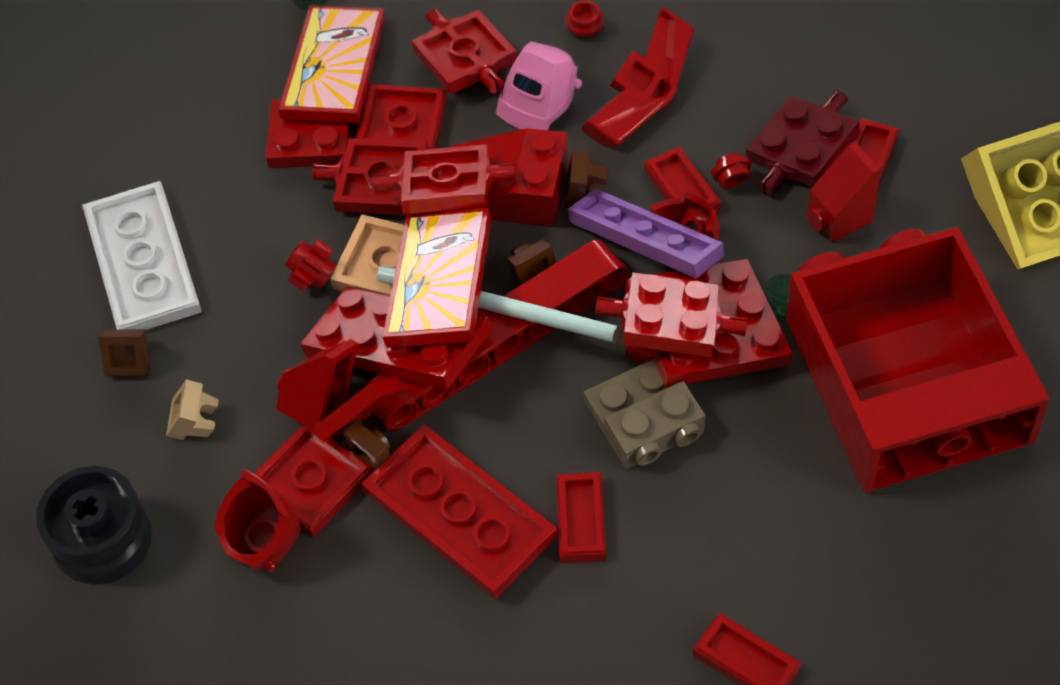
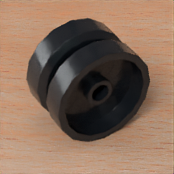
M97 465L76 468L58 477L44 491L37 507L36 526L44 543L52 553L60 569L78 582L91 585L111 583L130 574L144 560L152 542L151 523L129 479L115 469Z

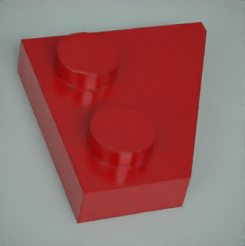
M271 99L266 150L268 168L313 166L314 163L322 165L338 164L345 154L348 138H350L347 123L280 119L279 106L281 100Z

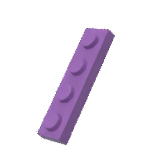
M596 188L568 208L570 223L696 279L724 257L723 242Z

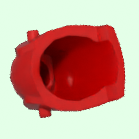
M244 469L240 472L242 477L228 491L219 507L214 530L218 535L221 546L230 559L249 567L254 572L264 570L273 572L277 564L281 562L295 544L301 531L300 519L289 503L275 489L260 477Z

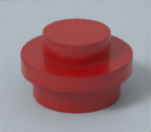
M592 1L576 2L571 6L566 15L567 29L576 36H593L602 30L604 14L599 6Z
M730 153L716 161V166L711 170V176L715 182H719L722 189L734 188L751 178L749 169L752 164L749 157L739 156L738 153Z

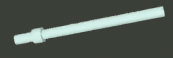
M381 266L377 272V281L393 286L396 269ZM484 291L480 293L478 307L480 309L611 343H616L619 337L620 328L617 325Z

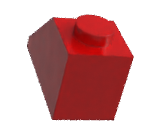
M856 141L844 149L810 189L807 218L811 226L816 231H821L831 243L873 222L881 169Z
M349 339L311 355L293 367L287 368L281 374L277 383L279 394L276 410L313 430L316 424L347 401L358 342Z

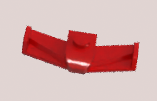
M663 6L657 15L645 57L634 50L631 52L609 85L620 94L586 121L581 130L604 147H616L659 110L666 109L678 91L677 85L695 28Z

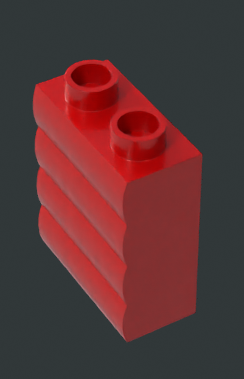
M959 227L926 235L920 229L904 230L888 238L879 249L847 258L839 252L821 253L807 260L797 272L791 273L787 324L864 493L1036 443L1050 397Z

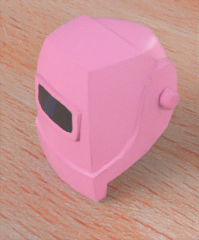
M529 42L518 55L507 76L505 86L498 99L496 115L518 129L549 130L550 124L568 109L574 97V89H579L582 85V80L576 78L578 66L574 64L571 56L560 48Z

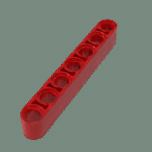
M593 240L507 293L504 297L580 315L596 305L597 296L607 298L621 288L629 276V269L603 241ZM482 309L477 314L488 316L492 331L448 390L400 379L405 389L376 410L374 414L388 431L399 430L557 330V328ZM379 374L375 376L372 380H370L367 383V385L370 384L372 381L379 380L388 376Z

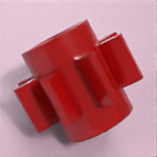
M318 238L310 245L301 240L284 264L286 268L291 270L287 281L302 292L310 285L319 290L336 268L337 264L329 259L334 249Z

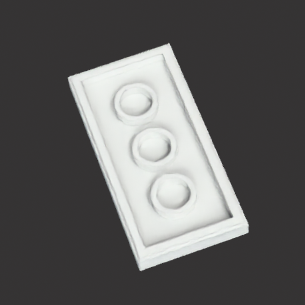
M161 181L82 205L117 330H148L202 312Z

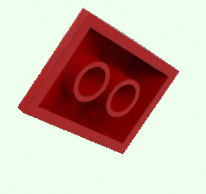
M525 128L450 146L461 147L487 144L491 165L516 162L517 180L494 181L488 189L487 208L490 210L493 221L547 227L556 226L569 166L567 132Z

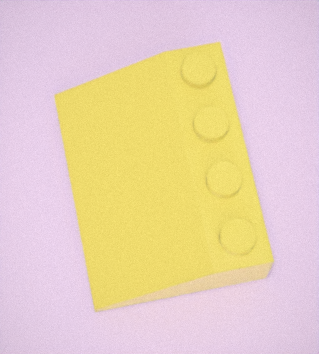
M1060 122L979 147L961 158L973 195L1017 270L1060 256Z

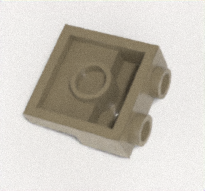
M654 359L583 391L584 402L625 470L637 464L640 466L650 464L662 452L676 445L680 447L687 446L696 441L701 436V433H704L706 415L685 382L681 381L665 388Z

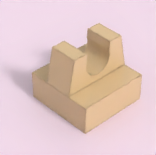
M186 379L172 398L166 437L181 441L187 435L209 437L214 431L215 422L204 419L200 412L212 415L218 407L219 399L202 392L203 384Z

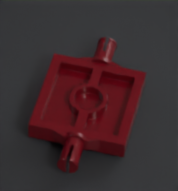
M834 90L824 105H815L791 95L745 149L746 155L751 162L761 165L769 171L761 182L757 184L760 192L771 196L783 180L800 181L813 187L844 149L853 143L861 133L860 124L857 120L838 114L843 105L848 102V97L844 92L841 91L839 93V90Z

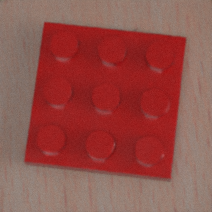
M748 259L714 264L697 279L678 270L653 274L661 277L719 285L718 305L721 314L748 318L745 336L723 332L718 333L714 343L712 358L649 349L665 388L684 381L685 384L790 366L793 357L792 350ZM631 278L626 280V294L630 289Z

